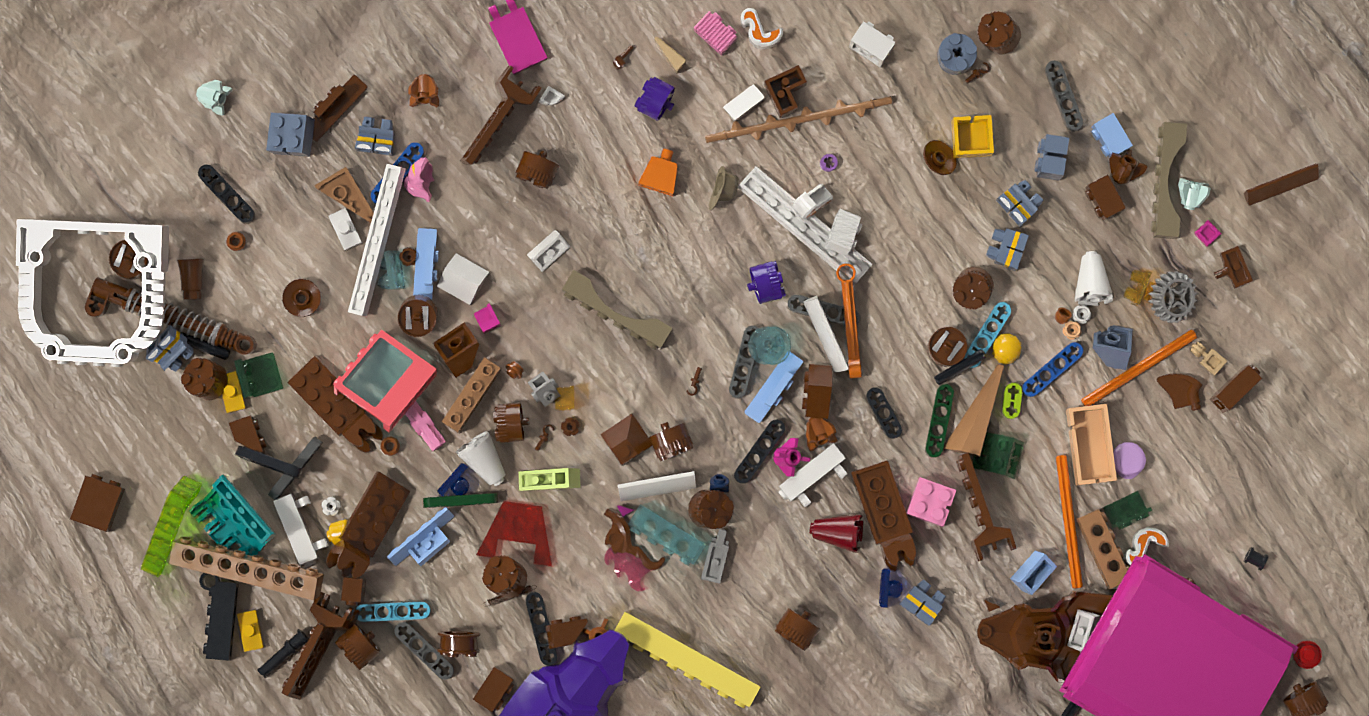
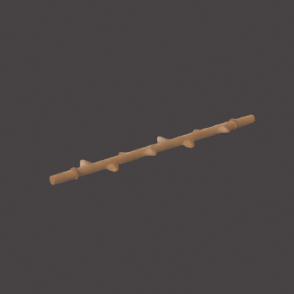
M889 96L847 106L841 100H838L835 108L814 113L805 106L800 116L776 120L772 115H768L766 123L744 128L735 121L730 131L724 130L720 133L706 135L705 140L706 143L747 134H751L755 140H759L762 131L786 127L790 132H794L796 124L818 119L827 126L832 116L855 112L859 117H864L866 109H874V107L892 104V99Z

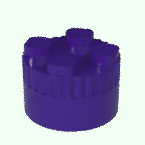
M651 77L642 88L645 91L644 94L638 97L634 105L637 111L659 121L666 109L670 111L673 109L674 103L670 101L675 92V87L656 77Z
M776 261L749 268L752 283L747 284L749 291H755L759 304L786 296L784 287H780L783 279L781 272H778Z

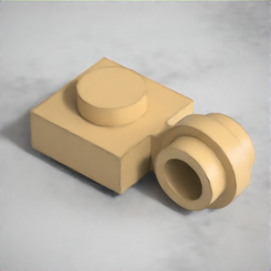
M1199 342L1193 343L1191 346L1192 349L1190 351L1196 357H1204L1199 364L1213 376L1227 362L1214 349H1210L1208 353L1204 352L1206 348Z

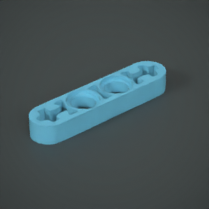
M1000 302L993 308L963 359L974 354L975 351L971 350L973 347L977 351L981 349L977 346L979 338L987 340V347L982 349L985 354L987 353L1011 314L1010 305ZM1004 306L1007 314L1001 315L999 320H1003V322L1000 323L997 319L992 318V315L997 317L999 313L997 308ZM989 322L997 324L996 332H989L987 330ZM981 361L970 368L977 367L981 363Z
M425 602L362 604L356 608L362 611V608L365 607L366 611H372L371 607H375L374 615L376 618L372 619V615H366L365 619H362V616L359 615L357 620L362 622L425 619L431 612L430 606ZM410 605H414L413 609H419L420 605H423L424 608H427V612H424L423 616H420V613H413L414 617H410ZM405 606L408 609L405 617H400L397 614L398 607ZM380 607L388 609L387 617H379L378 609Z

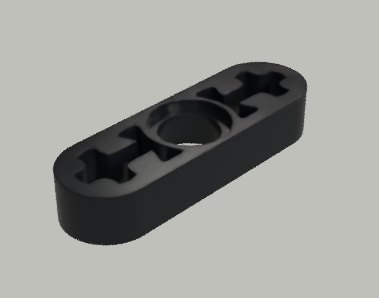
M871 388L866 394V400L883 432L890 439L898 438L902 433V427L881 389ZM873 391L875 394H880L878 397L880 403L882 401L885 402V404L880 405L877 409L874 408L877 402L874 399H870L872 396L871 392ZM881 408L889 410L888 418L882 419L879 416L878 412ZM891 418H893L894 421H892L891 424L893 427L897 426V435H894L893 433L889 434L888 431L890 430V427L888 424L884 426L883 422H887Z

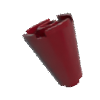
M863 515L815 519L814 523L810 524L809 533L816 540L853 553H859L861 547H857L859 541L862 542L864 522L860 520Z

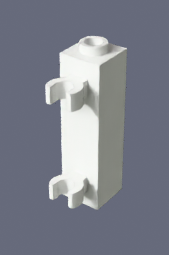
M833 443L796 472L794 477H790L779 486L780 491L778 493L785 501L788 499L791 502L797 497L804 507L808 506L811 501L803 493L807 488L832 469L840 479L847 475V472L839 464L845 457Z
M289 494L273 501L299 565H305L307 568L316 564L315 560L319 559L317 550L329 545L325 538L313 543L299 510V508L311 504L309 497L305 496L295 500L293 494Z

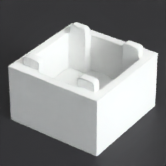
M863 21L851 39L849 48L881 68L895 45L894 38L889 34L885 36L874 29V24L871 22L865 23Z

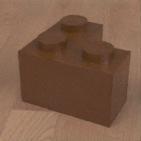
M799 65L764 81V87L779 118L796 112L798 109L791 93L805 87L807 84Z
M809 364V370L805 371L804 393H807V397L802 400V409H805V417L828 419L832 391V366Z

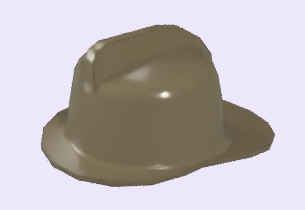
M721 166L718 170L715 186L709 201V210L714 209L718 201H729L737 193L739 178L725 172L724 166Z

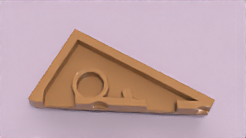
M347 167L314 185L316 189L370 223L372 222L374 212Z

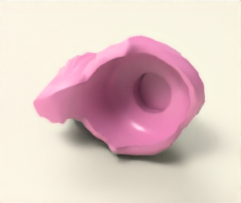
M426 157L420 158L411 165L408 176L404 178L403 183L408 193L430 202L432 194L429 191V186L434 181V178L432 176L433 167Z

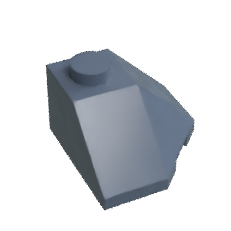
M1113 325L1108 327L1107 331L1094 333L1093 349L1106 366L1126 370L1131 355L1133 329Z

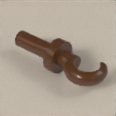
M983 62L987 70L983 71L981 68L978 70L974 69L972 71L973 74L966 78L965 82L968 84L975 77H981V73H988L989 65Z
M697 367L694 378L690 380L692 381L691 386L696 389L695 392L689 393L688 390L686 391L690 396H694L698 392L696 384L700 383V380H698L702 370L700 367Z
M547 424L543 427L544 434L539 436L540 441L535 447L536 451H539L543 443L548 441L547 437L549 434L545 432V429L551 427L554 431L552 425Z

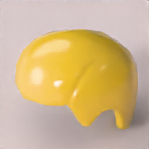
M1010 333L999 335L993 343V357L999 363L1005 365L1013 364L1021 354V342L1015 335Z

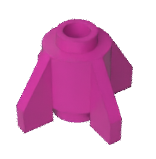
M790 438L782 447L777 448L773 455L775 464L789 477H794V466L800 461L810 462V458L801 457L800 452L795 449L798 447V438Z

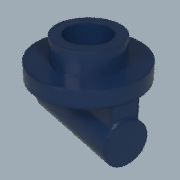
M722 474L711 477L710 490L729 493V479Z

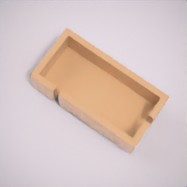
M1107 404L1068 408L1066 416L1068 427H1072L1069 430L1075 485L1081 486L1117 481Z

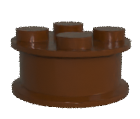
M438 632L440 648L437 651L440 652V655L459 657L460 654L466 657H477V653L480 652L477 649V637L480 636L478 632Z

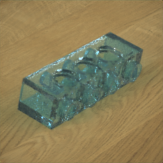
M641 504L628 523L631 526L630 530L637 535L641 533L646 535V540L655 546L659 543L664 547V552L671 556L674 553L680 556L679 561L687 566L690 563L695 564L706 546ZM647 521L655 523V529L652 532L644 529V524ZM664 531H669L672 535L671 540L668 542H664L660 538L661 533ZM680 541H685L688 544L687 551L680 552L677 549V544Z

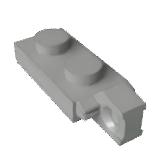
M719 529L717 538L712 537L701 577L702 580L720 584L729 548V541L725 540L726 530Z

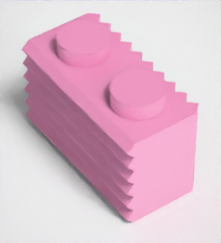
M709 11L697 23L694 31L722 56L737 40L735 35L737 32L730 25L726 27L721 22L723 19L714 12L712 14Z

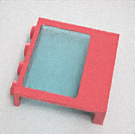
M381 330L378 334L375 333L369 340L370 344L359 351L356 361L348 364L345 374L342 377L339 376L333 385L334 394L338 395L341 392L383 422V429L390 433L436 377L437 369Z

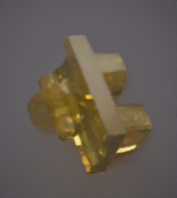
M1147 270L1144 272L1132 271L1130 281L1138 283L1136 290L1127 287L1123 295L1124 298L1132 301V305H1140L1144 293L1143 300L1149 301L1151 295L1148 293L1153 292L1151 286L1155 285V283L1149 282L1148 288L1146 286L1152 272Z

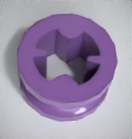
M826 154L820 160V167L827 172L833 171L838 164L837 158L832 154ZM828 158H831V162L834 164L833 167L830 165L827 168L824 159L828 160Z

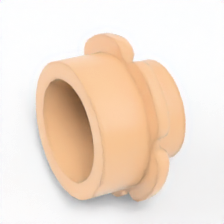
M1068 321L1063 328V334L1070 340L1078 338L1082 332L1080 324Z

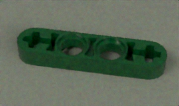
M948 384L941 385L935 395L925 445L926 455L931 458L940 456L944 447L954 390ZM944 388H947V392H950V395H947L945 402H949V405L937 403L938 400L942 401L943 394H940V391H943ZM939 406H943L947 410V414L944 417H939L936 414V409ZM935 425H940L943 429V433L940 436H936L932 432V428ZM930 437L941 439V443L937 441L936 444L939 452H935L934 455L929 450V447H932L934 440L930 441Z
M498 493L423 498V508L498 503Z

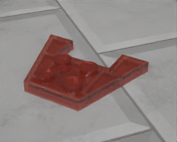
M503 501L476 556L492 558L496 556L498 539L536 545L533 564L552 567L542 506Z

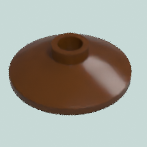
M932 140L925 145L923 150L924 160L932 171L939 175H949L955 170L957 161L954 158L953 150L946 143Z
M296 279L285 287L282 301L285 309L290 314L297 317H306L318 309L321 302V294L318 287L312 281ZM301 295L306 297L304 302L299 301Z

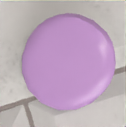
M1124 442L1114 449L1115 469L1122 478H1135L1145 467V454L1137 444Z

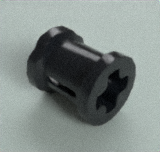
M1250 547L1243 562H1249L1261 571L1269 556L1266 554L1262 555L1256 552L1253 547Z

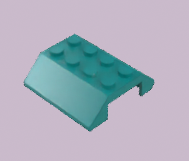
M221 475L212 485L213 489L208 495L195 504L189 512L195 518L207 508L196 519L198 523L204 521L210 514L213 515L215 519L205 526L204 530L206 532L220 523L208 534L218 546L223 545L232 537L233 539L224 545L228 548L227 550L236 543L240 547L238 550L246 552V555H257L276 534L227 476Z

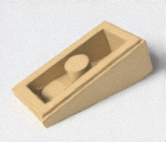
M655 37V44L677 74L686 64V59L659 37Z

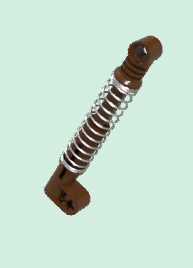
M99 277L95 279L85 303V311L88 315L92 317L103 316L107 312L110 302L121 306L126 312L131 311V314L133 312L138 313V316L142 314V305L137 304V302L142 303V293L140 294L137 289H127ZM117 294L127 297L128 300L118 297ZM94 296L104 299L105 302L98 303L99 301L95 300ZM164 300L165 317L163 323L166 324V327L172 326L173 323L174 328L180 325V333L184 327L188 328L187 336L193 330L195 331L194 338L200 333L202 334L201 341H203L205 336H208V344L211 342L213 346L224 345L226 348L229 346V349L233 348L234 351L243 355L251 354L255 351L257 343L252 336L243 333L238 334V331L234 332L233 329L229 331L226 324L221 322L215 326L214 319L208 323V317H204L201 321V314L196 315L194 318L193 311L188 314L186 308L181 311L180 306L174 307L173 303L168 305ZM93 304H97L100 310L95 311ZM243 340L249 341L250 348L248 350L242 348Z

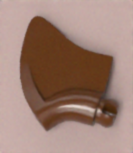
M1168 374L1156 379L1157 383L1170 396L1174 409L1191 406L1192 411L1201 409L1199 390L1203 384L1198 380L1184 374Z

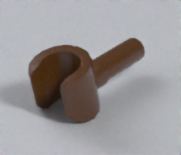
M632 45L621 55L615 57L613 64L617 70L626 65L623 59L634 49Z

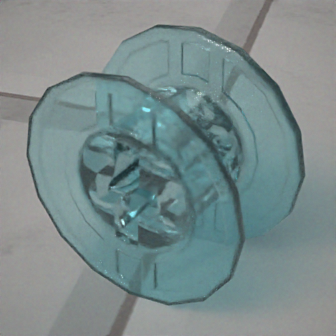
M767 326L760 327L753 332L748 346L749 352L756 362L764 365H775L785 361L788 357L791 342L788 334L783 329Z

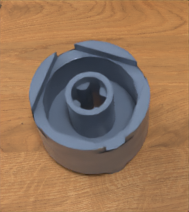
M957 33L946 37L937 52V59L941 69L951 75L963 74L970 70L977 57V47L973 40L964 34ZM958 51L960 52V56L956 58L954 57V52Z

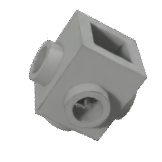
M544 372L528 382L533 390L531 393L537 403L541 401L545 407L561 396L556 390L559 386L553 378L549 380Z

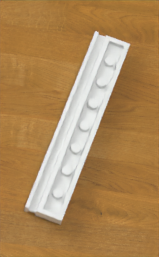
M755 166L739 184L738 188L836 271L842 264L848 263L853 265L856 270V276L853 279L854 286L872 266V263L855 249L853 251L850 250L847 255L827 249L826 243L831 229L814 214L808 219H801L793 209V203L796 199L758 167ZM845 265L840 269L839 274L849 280L853 276V270Z

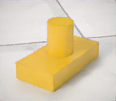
M237 371L227 373L228 382L222 393L226 413L246 409Z
M257 610L237 614L244 652L264 648Z

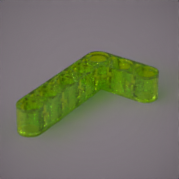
M184 475L169 492L141 565L142 571L158 578L160 577L185 511L198 496L202 487L201 482Z

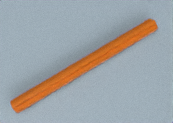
M1193 330L1186 332L1082 398V404L1084 406H1091L1197 338L1196 333Z
M1059 455L1056 457L1071 584L1072 588L1076 589L1082 588L1083 583L1067 456Z

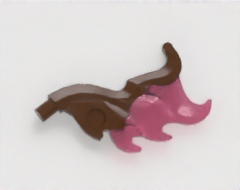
M607 508L604 515L611 519L612 527L606 535L605 545L610 544L611 547L606 551L604 561L606 565H609V560L613 559L617 577L620 578V572H625L630 587L636 591H644L645 588L640 586L642 577L650 570L659 569L665 562V558L662 557L658 562H652L639 546H633L627 522L617 512L615 513Z

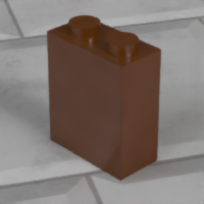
M1253 365L1242 367L1209 400L1222 413L1229 411L1262 379L1260 371Z
M92 474L89 477L85 475L70 520L110 532L125 489L121 488V483L110 480L107 483L102 481L103 477Z

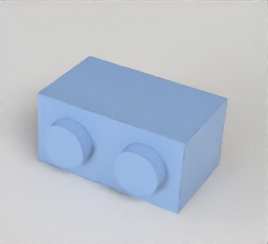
M1114 113L1093 124L1091 127L1093 129L1091 133L1095 140H1099L1102 144L1101 150L1106 157L1109 156L1110 158L1112 152L1120 155L1133 146Z
M1035 550L1010 579L1023 592L1033 595L1057 566L1046 554Z

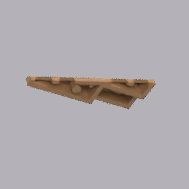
M1004 365L996 366L943 449L964 454L969 452V455L980 457Z

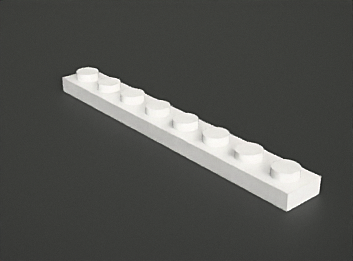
M390 164L386 165L348 309L350 313L364 317L368 315L405 168Z

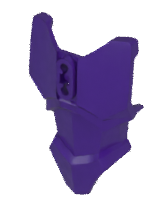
M609 630L586 642L580 643L576 640L573 652L560 664L544 666L539 670H533L499 716H608V701L617 687L628 682L623 678L630 644L623 634L614 630Z

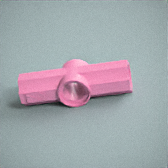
M415 401L405 415L410 420L409 423L417 434L422 436L432 451H435L446 441L435 428V424L428 414Z

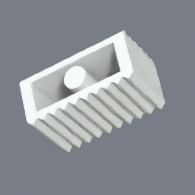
M839 209L835 216L826 248L843 255H847L850 250L853 251L857 240H854L855 235L859 234L862 228L860 223L861 217Z

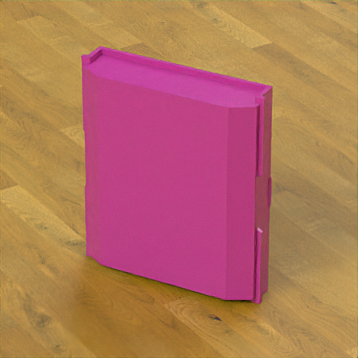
M1144 554L1142 557L1135 556L1059 691L1064 694V698L1095 716H1260L1287 669L1292 653L1295 654L1298 647L1244 614L1238 615L1201 593V589L1197 585Z

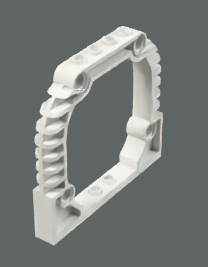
M33 219L17 220L16 266H19V321L24 333L34 342L33 344L42 348V355L46 359L57 360V364H69V361H75V365H87V362H93V366H105V363H111V367H123L124 363L136 361L139 353L146 350L156 341L162 330L165 317V272H168L169 225ZM61 229L78 230V234H90L91 230L96 231L98 235H108V231L125 232V240L137 254L134 258V266L137 270L142 271V314L139 327L132 338L117 339L110 346L71 344L64 335L52 334L43 321L41 310L42 267L50 262L51 253L49 248L61 236ZM37 252L40 254L39 261L36 259ZM145 257L149 260L148 266L144 264ZM53 345L56 347L55 354L52 351ZM125 349L129 354L127 358L124 356Z

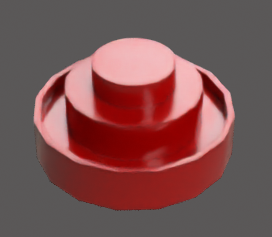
M1301 641L1296 645L1298 649L1295 654L1292 653L1295 664L1304 669H1312L1320 663L1322 652L1315 642Z

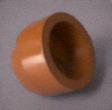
M1060 307L1055 314V320L1059 324L1067 323L1072 317L1071 312L1063 307Z

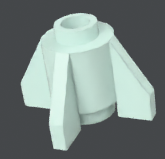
M213 80L201 85L197 89L196 96L205 108H209L216 114L223 116L225 114L223 104L226 101V95L228 96L233 90L231 87L222 86V81Z
M1180 178L1178 187L1181 204L1184 205V208L1189 210H1195V207L1199 208L1210 194L1211 188L1208 187L1209 184Z

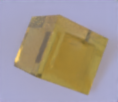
M574 386L557 388L556 390L561 396L555 399V410H575Z

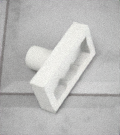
M346 208L328 216L345 251L362 243Z

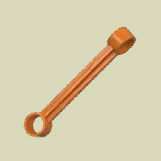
M845 263L838 267L836 275L842 285L850 379L862 378L853 279L856 276V270L853 265ZM845 265L853 270V276L849 280L842 279L839 274L840 269Z

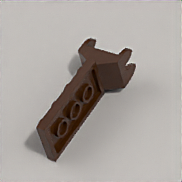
M511 65L510 67L507 66L495 83L503 99L460 161L465 165L476 164L482 156L480 154L481 150L487 148L492 142V134L498 132L504 123L501 122L503 118L508 117L514 110L512 105H531L542 87L539 85L538 87L535 86L530 94L520 88L523 84L522 81H519L516 85L508 79L514 67Z
M314 356L287 383L338 436L343 435L361 452H371L370 445L366 440L372 436L375 440L382 441V430L365 413L366 410L341 392L338 395L334 394L333 384L337 378Z
M969 452L958 456L956 464L959 472L963 471L965 477L962 479L965 490H969L971 495L968 498L971 508L976 510L975 520L977 526L982 527V531L971 541L977 561L983 560L981 546L991 543L993 550H997L995 542L1005 538L1010 550H1015L1016 544L1011 529L993 526Z
M888 460L851 472L875 544H880L886 566L893 572L897 570L898 561L904 560L910 567L913 566L916 556L915 544L910 535L913 534Z
M377 471L339 536L341 541L330 550L326 559L327 567L332 568L337 564L338 569L341 570L342 577H347L352 574V578L361 577L370 565V558H373L409 495L410 490Z
M321 592L320 597L314 600L310 608L318 623L312 628L308 642L303 645L299 660L293 664L290 677L284 681L282 694L301 700L335 632L350 629L358 619L359 610L355 609L354 611V608L350 607L342 617L338 615L340 607L334 606L332 611L326 609L330 601V595H325L324 592Z

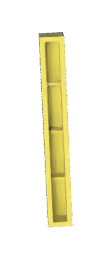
M624 612L614 630L623 634L627 640L634 643L633 648L641 652L644 649L649 651L651 658L660 661V659L667 661L666 666L675 671L678 668L685 671L683 675L691 680H694L696 677L701 680L700 685L709 690L711 687L719 690L717 692L718 695L726 699L729 696L734 698V703L742 708L751 706L760 689V686L626 612Z

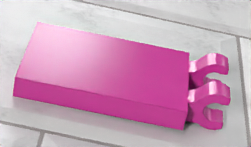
M506 0L511 13L501 17L496 5L489 7V12L494 20L489 22V25L509 67L510 65L514 67L512 73L515 75L548 58L524 7L518 9L514 0Z

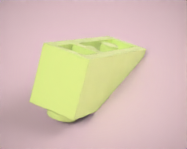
M562 468L518 472L519 491L581 488L580 469Z

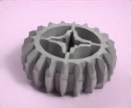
M1169 271L1166 274L1160 275V279H1155L1156 285L1151 286L1153 292L1148 293L1152 296L1149 302L1153 303L1150 309L1155 311L1154 315L1168 323H1179L1181 320H1187V316L1192 315L1191 309H1196L1194 302L1198 301L1195 298L1198 292L1194 291L1196 285L1192 284L1193 279L1177 271ZM1178 283L1176 287H1170L1171 284ZM1177 307L1175 311H1169L1171 308Z

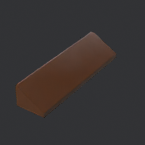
M1315 163L1246 190L1243 194L1247 204L1251 206L1318 180L1319 166Z

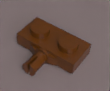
M1238 246L1220 253L1223 269L1214 272L1216 279L1227 275L1234 289L1253 281Z

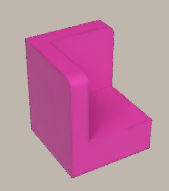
M490 303L486 305L487 307L474 313L484 334L501 326Z

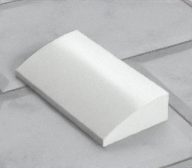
M814 296L803 301L834 372L848 370L846 359L818 297Z
M694 471L618 485L621 502L696 489Z

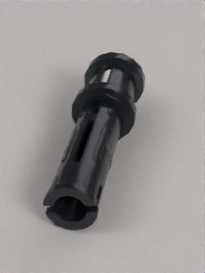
M298 629L297 633L290 640L285 641L284 646L257 669L264 678H267L288 657L298 653V650L308 642V636L301 629Z

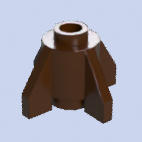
M1128 149L1123 158H1121V155L1113 152L1109 158L1111 175L1118 184L1129 183L1143 175L1147 169L1145 164L1138 163L1136 165L1137 161L1131 157L1132 150Z

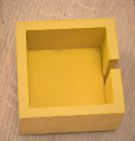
M992 115L974 116L972 123H969L971 116L953 117L951 124L954 158L989 157L994 154Z

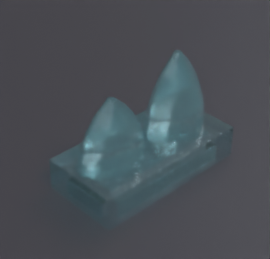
M389 250L384 252L380 268L387 270V274L383 275L376 282V285L380 288L391 290L405 289L399 251Z

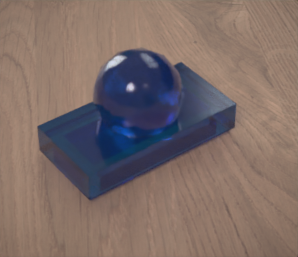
M461 463L437 492L442 497L450 489L456 495L466 494L470 485L468 480L462 476L469 468L464 463Z
M890 569L881 570L879 608H888V597L896 599L903 594L904 589L900 581H889Z

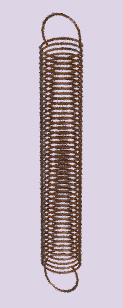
M528 585L527 587H525L524 590H523L524 592H521L520 594L532 592V591H525V590H532V588H528V587H531V586ZM500 596L494 597L495 599H503ZM489 599V600H487V601H488V603H492V602L507 601V600H510V599H506V600Z

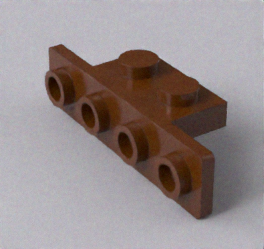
M353 75L343 86L339 84L337 87H332L327 93L328 97L324 101H319L314 107L315 111L313 113L315 116L313 119L315 121L312 139L315 142L320 140L368 88L356 75Z

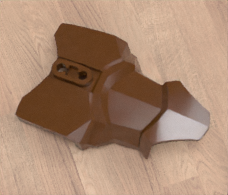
M1072 591L1069 596H1063L1051 608L1033 609L1025 603L1014 605L1001 613L981 619L977 628L979 643L999 653L1017 670L1028 666L1046 669L1057 682L1063 684L1081 653L1067 646L1077 611L1083 610L1100 615L1101 618L1113 595Z

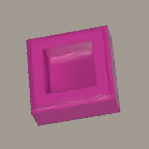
M1209 220L1194 232V235L1206 247L1221 234Z

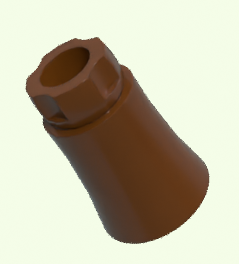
M204 259L177 260L183 300L202 299Z

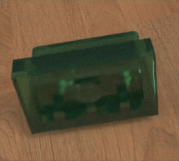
M268 353L247 360L239 359L234 361L245 399L248 400L284 388L274 353Z
M986 432L980 457L974 456L972 463L974 469L1015 479L1024 442L1013 437Z
M1138 491L1103 507L1112 528L1118 527L1119 530L1132 525L1131 520L1133 519L1140 521L1150 516L1148 512L1152 511L1151 507L1146 508Z

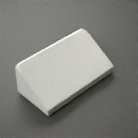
M753 84L723 108L735 122L764 101L765 97Z
M554 230L530 251L527 256L543 272L568 250L570 245L560 233Z
M1078 610L1067 646L1081 652L1100 620V615Z

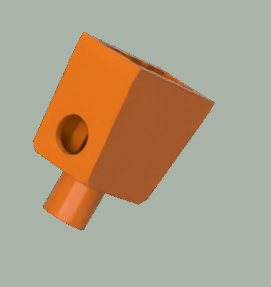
M663 148L660 158L652 156L639 180L638 186L673 197L678 167L677 163L671 162L674 152Z

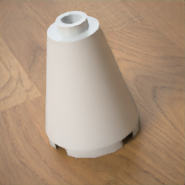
M1096 251L1086 252V255H1083L1081 259L1075 292V302L1078 301L1079 305L1098 306V302L1104 301V304H1108L1113 301V293L1102 257Z
M488 431L471 439V442L465 443L456 451L458 456L489 485L494 484V486H497L504 481L503 477L506 474Z

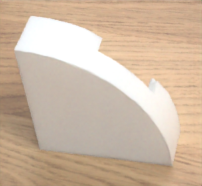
M548 86L539 103L547 106L555 105L562 101L565 95Z

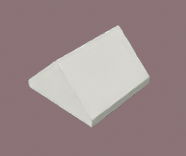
M456 253L445 267L437 287L471 305L489 272Z

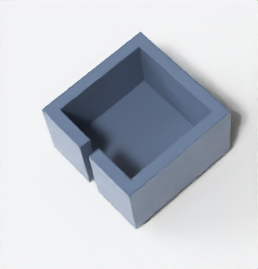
M271 113L266 150L277 155L292 154L294 156L310 157L315 119L307 115Z
M1046 134L1038 143L1037 153H1040V158L1038 157L1034 167V172H1037L1038 178L1059 181L1064 176L1066 158H1063V155H1067L1068 137Z

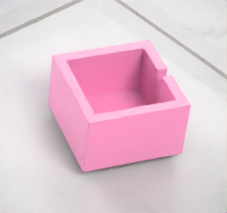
M919 477L906 514L936 526L944 527L949 513L946 507H951L956 490Z

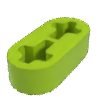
M1010 383L1004 389L1002 414L1007 419H1014L1020 413L1022 388L1017 383ZM1012 386L1018 391V394L1014 395V400H1011V393H1008ZM1011 402H1013V409H1016V413H1013L1012 416L1009 415V412H1006V408H1010Z

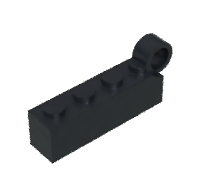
M203 573L199 579L200 586L205 590H209V596L212 597L211 604L207 606V616H210L209 624L206 623L205 635H208L207 643L203 645V654L206 655L205 659L231 661L239 583L220 582V577L213 575L216 582L214 586L209 588L204 584V578L209 574Z

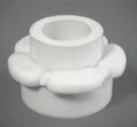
M1079 305L1074 308L1072 316L1075 321L1084 324L1087 320H1090L1091 312L1087 306Z
M328 497L327 500L322 502L321 507L325 515L334 516L339 512L341 505L336 498Z

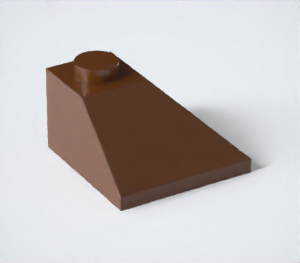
M465 322L433 343L455 378L472 368L480 345Z
M633 413L600 434L621 466L652 447L649 437Z

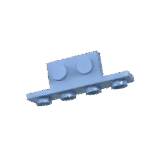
M418 229L413 296L418 294L424 295L431 300L433 297L434 281L437 282V270H434L435 262H438L439 251H436V229Z
M787 351L744 413L757 423H760L772 405L777 406L783 398L780 395L784 389L788 391L794 381L791 378L803 361L790 351Z
M447 507L438 511L418 531L407 537L405 542L399 547L394 548L387 558L397 566L411 554L420 566L424 565L450 543L449 539L440 529L454 518V515Z

